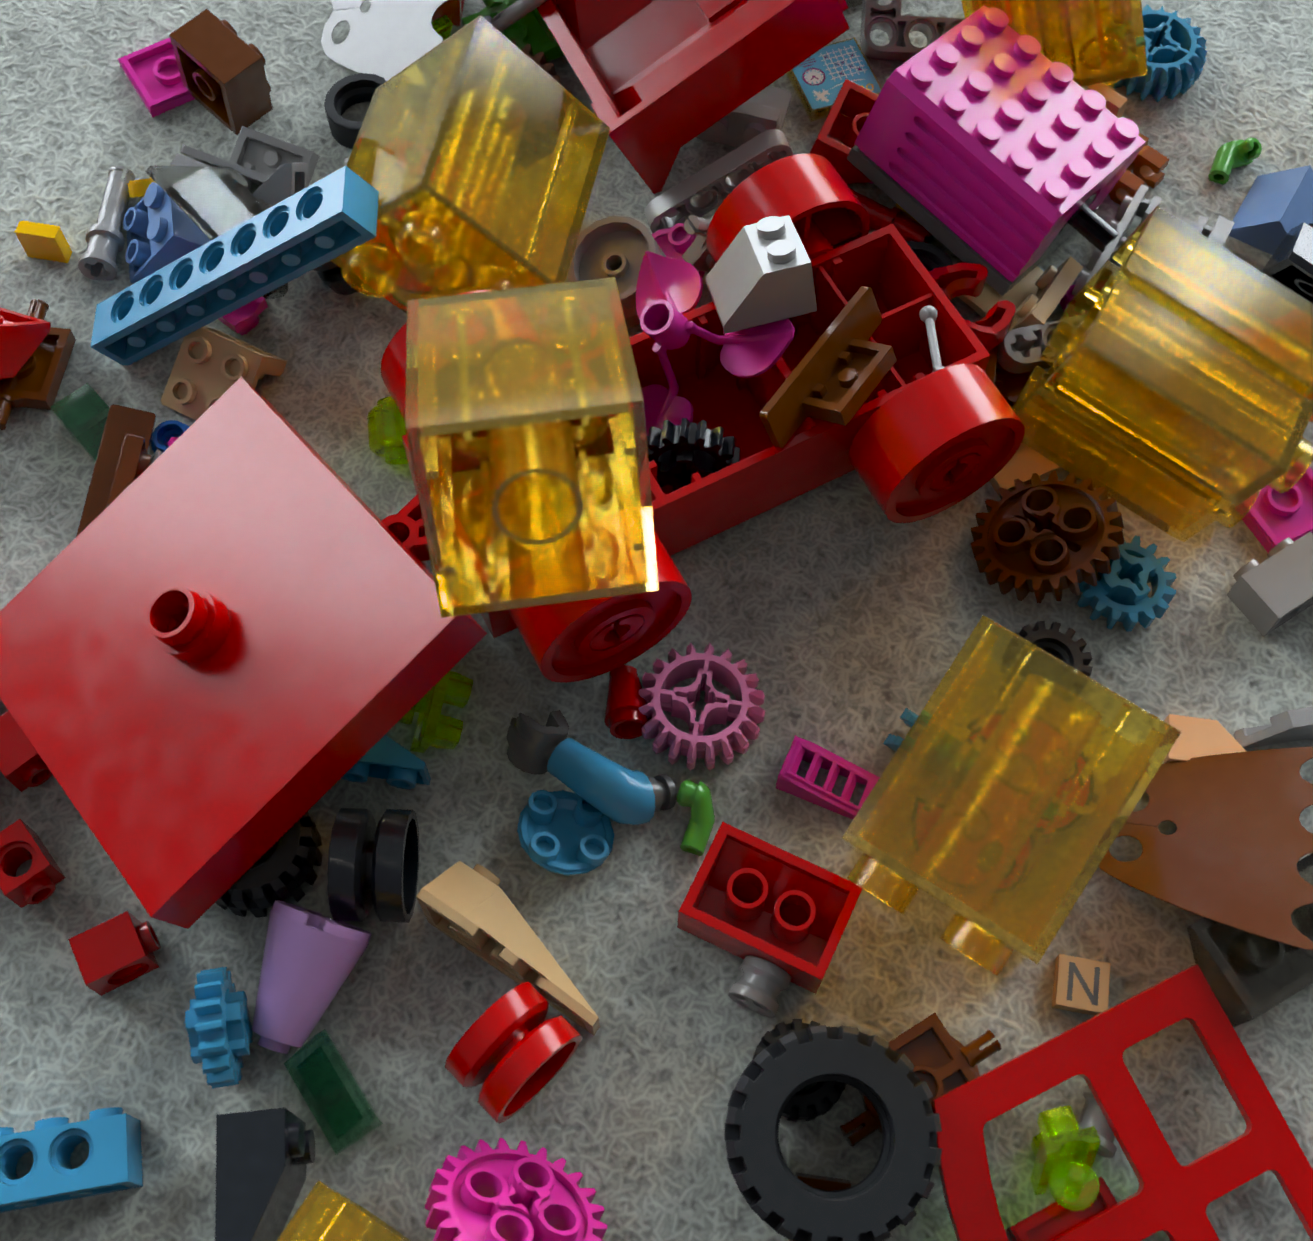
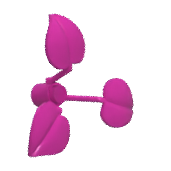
M650 251L644 253L638 274L636 311L642 330L656 341L652 350L659 357L669 383V390L659 384L648 385L638 390L626 407L623 427L639 453L642 436H648L651 426L663 429V421L669 420L675 426L680 425L682 418H687L689 422L693 421L694 410L692 404L687 399L676 396L679 391V385L668 359L667 349L673 350L683 347L688 342L690 334H695L716 345H723L720 360L728 372L739 378H753L764 374L775 365L792 342L795 328L788 318L727 334L724 332L725 336L713 334L697 326L694 322L688 321L683 314L692 311L701 298L703 281L700 273L693 265L684 260L664 257Z

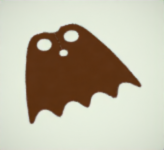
M1313 747L1266 749L1191 758L1189 761H1174L1138 768L1106 780L1103 783L1106 800L1100 809L1104 813L1105 821L1103 827L1093 835L1091 845V858L1093 862L1105 873L1124 884L1183 910L1254 935L1305 950H1313V942L1297 930L1291 919L1294 909L1313 903V885L1303 879L1297 871L1299 859L1313 852V833L1307 831L1299 820L1301 812L1313 805V784L1304 780L1299 772L1301 766L1313 758ZM1128 787L1140 788L1149 796V803L1140 811L1130 812L1118 805V793ZM1163 821H1171L1176 825L1177 829L1173 834L1165 835L1158 830V826ZM1130 836L1141 843L1143 851L1136 860L1122 862L1112 857L1109 846L1115 838Z

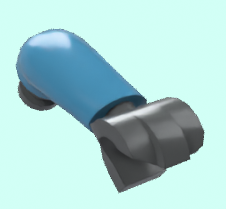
M560 710L550 712L546 726L537 723L533 718L519 713L517 718L512 717L506 737L509 744L507 756L509 761L523 772L534 775L549 772L598 811L619 824H645L650 822L654 812L668 810L675 806L677 791L669 775L661 774L654 778L647 777L641 771H631L572 738H567L569 726Z

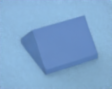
M1311 165L1257 176L1232 220L1235 224L1228 236L1273 255L1291 229L1303 222L1306 224L1313 223V169Z

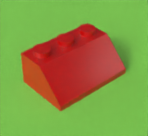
M722 821L678 911L677 927L742 959L747 955L765 959L789 973L792 977L790 982L816 994L863 887Z

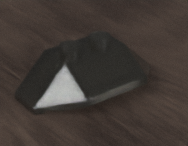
M150 165L145 171L210 240L271 207L263 200H257L247 190L248 183L245 178L230 167ZM288 283L263 295L266 300L283 297L288 292Z

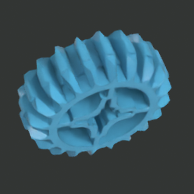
M1147 4L1141 11L1131 7L1128 13L1119 12L1117 18L1114 21H1110L1109 26L1106 27L1098 48V67L1104 69V79H1113V89L1122 86L1126 87V97L1135 91L1140 93L1141 101L1148 95H1152L1158 103L1164 97V94L1173 100L1178 93L1185 94L1191 85H1194L1195 81L1199 79L1206 61L1207 50H1205V44L1207 39L1200 36V27L1190 26L1191 18L1181 19L1178 17V10L1173 13L1165 12L1163 6L1158 10H1152Z

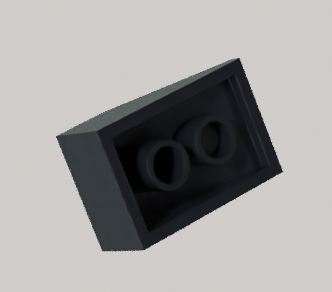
M285 1107L217 1115L215 1241H279L305 1183L306 1164H312L315 1161V1136L313 1130H306V1123Z

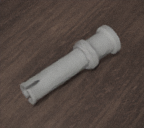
M113 166L108 171V179L96 224H93L87 230L85 240L88 247L86 253L80 257L78 262L80 272L92 280H113L117 275L118 267L115 261L117 253L123 250L125 243L121 229L130 197L127 183L136 178L134 173L128 169L124 181H121L123 166Z

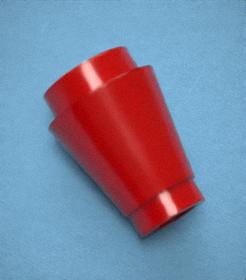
M622 665L609 672L610 679L604 723L610 728V733L614 737L634 739L642 736L641 728L652 717L647 719V716L639 711V707L647 704V701L639 695V689L643 688L637 669L633 666Z

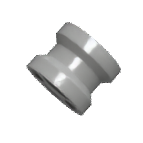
M747 955L741 965L743 975L739 982L732 984L728 996L736 1003L762 1016L773 1018L779 1008L777 1001L779 993L788 988L792 977L784 969L765 959Z

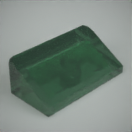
M326 1029L312 1037L284 1063L336 1155L383 1124L340 1049Z

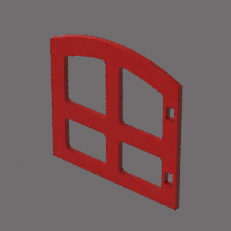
M1198 964L1178 972L931 1101L933 1113H939L942 1131H937V1148L942 1149L938 1168L945 1203L957 1241H1009L999 1213L990 1177L983 1135L984 1125L988 1121L1076 1075L1085 1079L1138 1179L1139 1187L1133 1195L1049 1241H1142L1161 1230L1168 1235L1170 1241H1220L1206 1214L1208 1204L1268 1170L1276 1176L1308 1236L1313 1241V1169ZM1182 1019L1189 1021L1246 1122V1130L1242 1135L1185 1166H1182L1176 1160L1123 1061V1053L1127 1048Z

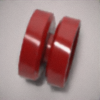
M529 982L517 985L491 1005L455 1044L444 1066L465 1088L475 1087L483 1083L478 1103L499 1124L508 1120L525 1107L558 1074L579 1047L583 1038L562 1015L545 1020L549 1002Z

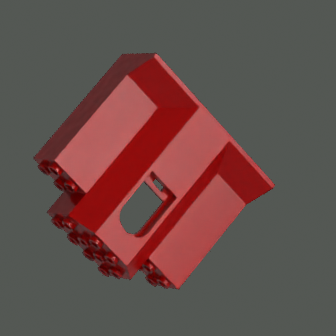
M547 0L537 7L593 103L590 105L606 132L653 194L662 191L682 146L850 29L843 14L848 9L845 0Z

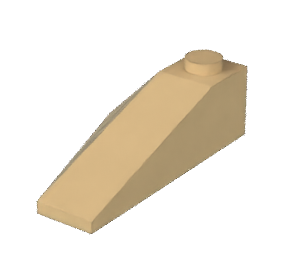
M458 861L420 890L416 898L428 923L516 983L529 982L549 1002L551 1007L592 1035L596 1034L600 1028L599 1017L507 895L498 886L501 881L495 874L479 864H476L472 869L463 862Z

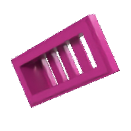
M795 736L778 775L775 788L866 825L884 779L813 742ZM802 760L811 763L805 778L796 774ZM820 767L829 771L823 787L814 784ZM838 775L848 778L840 797L831 793ZM857 782L866 785L858 806L849 802Z

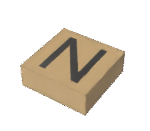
M1059 954L1055 959L1052 1008L1093 1016L1107 1010L1111 963Z

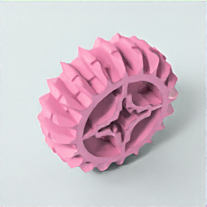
M690 643L687 646L685 656H681L679 652L672 648L668 653L669 663L657 658L653 663L654 673L645 672L642 677V686L645 689H639V695L647 701V704L639 707V711L646 715L647 719L652 718L643 725L641 734L644 739L655 738L652 749L656 754L667 750L668 747L670 748L668 762L671 765L675 764L681 755L687 756L686 766L690 771L696 766V758H704L705 766L709 771L714 768L715 756L719 755L724 763L729 765L733 762V750L744 755L749 748L747 739L755 740L759 736L760 728L757 724L763 722L765 710L759 707L764 703L763 690L755 689L759 681L756 673L745 674L747 671L745 659L731 664L732 653L729 648L722 652L720 657L714 655V647L711 643L705 647L704 653H696V648ZM696 677V680L687 687L674 686L680 681ZM712 679L726 686L735 696L736 700H731L728 694L718 692L712 684ZM704 690V702L707 704L704 710H701L700 720L697 722V710L694 708L697 701H700L701 691ZM663 711L671 712L672 717L685 721L689 727V733H685L673 726ZM727 721H733L730 726L721 732L704 736L705 731L714 724L726 725Z

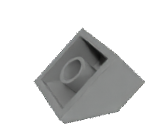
M789 215L783 217L769 216L759 220L757 223L744 226L706 276L707 286L725 334L817 311L812 264Z

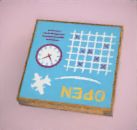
M855 38L824 46L786 73L810 122L827 117L845 79L878 95L882 90Z

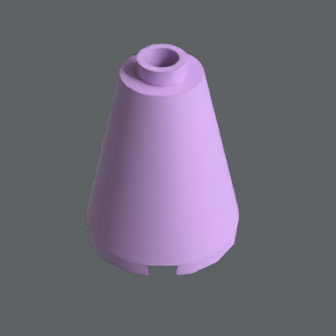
M275 900L269 915L252 1031L261 1035L258 1044L283 1054H288L291 1046L302 1047L368 947L372 934L346 922L335 921L322 916L321 913Z

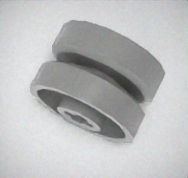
M611 216L595 221L584 229L574 241L566 263L568 279L578 295L587 303L596 317L614 327L630 328L640 325L636 311V285L644 253L650 251L666 257L646 226L631 217Z

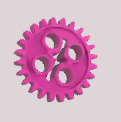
M499 1138L495 1149H492L488 1143L480 1139L475 1151L462 1145L457 1157L448 1155L445 1158L442 1169H437L424 1205V1208L430 1211L425 1222L426 1228L437 1230L433 1241H603L607 1225L601 1222L600 1219L605 1209L604 1206L592 1204L596 1194L594 1188L579 1187L583 1177L581 1172L566 1174L563 1171L566 1164L564 1158L551 1163L546 1160V1148L542 1147L534 1155L528 1152L525 1141L521 1140L517 1149L513 1150L509 1148L504 1138Z

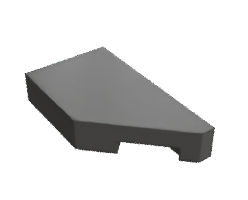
M1313 707L1287 710L1270 717V725L1242 728L1233 734L1236 741L1244 749L1313 738Z

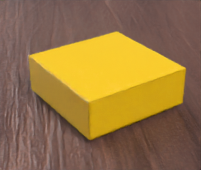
M19 221L15 234L28 257L68 263L72 250L59 226Z

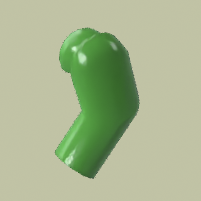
M1249 137L1245 140H1234L1223 144L1215 155L1208 175L1209 180L1222 185L1227 183L1232 169L1246 166L1252 163L1253 159L1260 156L1262 150L1260 142L1256 138Z
M685 780L680 785L677 802L680 806L691 808V817L680 848L683 851L703 856L715 822L711 790L701 781L699 784H696L691 780Z

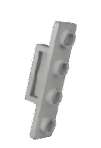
M244 126L241 128L230 161L183 145L181 150L183 155L211 166L215 175L217 170L229 174L227 181L248 190L251 189L252 184L261 186L284 162L308 163L309 186L320 157L313 151Z

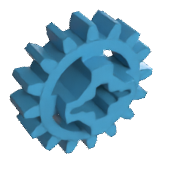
M1137 535L1134 536L1130 543L1125 542L1119 545L1120 559L1109 560L1110 574L1098 572L1101 577L1097 581L1098 585L1094 587L1084 581L1079 584L1080 592H1083L1078 600L1077 605L1079 607L1090 605L1093 608L1090 615L1092 621L1098 619L1101 615L1106 617L1108 629H1112L1117 621L1123 623L1126 632H1131L1137 621L1144 628L1149 627L1155 617L1160 619L1169 607L1168 604L1176 594V590L1171 588V585L1177 578L1176 573L1164 571L1170 559L1168 557L1157 559L1154 556L1157 545L1153 543L1145 549L1140 546V536ZM1150 582H1151V586H1152V595H1151V598L1148 597V594H1149V592L1151 591V589H1150L1149 586L1147 585V583H1150Z
M226 966L202 970L196 975L197 984L194 985L196 999L190 1000V1009L185 1011V1029L188 1032L191 1059L194 1064L202 1063L203 1074L207 1075L208 1086L211 1085L212 1089L239 1084V1080H242L241 1068L244 1067L242 1056L249 1055V1044L253 1043L247 996L244 991L236 992L235 983H232L231 972L227 971Z

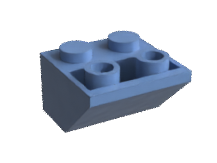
M167 169L156 183L153 182L148 186L144 197L136 206H132L127 210L123 220V228L127 233L125 259L129 263L131 283L138 282L217 237L212 187Z

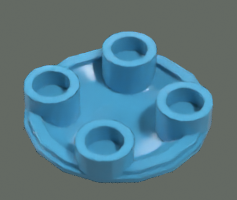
M537 790L531 794L527 805L519 816L517 833L521 847L533 862L550 872L568 876L588 873L601 866L612 851L614 831L610 818L589 803H586L576 793L564 790L553 792Z

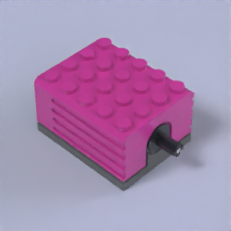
M984 5L893 71L886 80L847 160L964 263L984 265L988 270L986 282L1001 296H1004L1075 231H1078L1102 253L1108 248L1119 234L1095 212L1125 173L1128 166L1137 157V154L1145 146L1146 141L1138 135L1139 128L1134 121L1125 117L1117 118L1105 108L1106 100L1102 94L1095 90L1085 91L1072 80L1073 71L1069 66L1061 62L1052 63L1040 52L1041 45L1037 39L1030 35H1019L1008 25L1009 18L1004 11L994 7L987 8Z

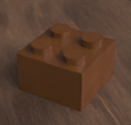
M206 9L169 34L183 86L191 92L192 97L233 133L238 135L242 126L249 127L273 109L270 98L271 87L266 79L264 69L266 64L264 56L254 44L250 43L248 45L228 21L218 19L212 12Z

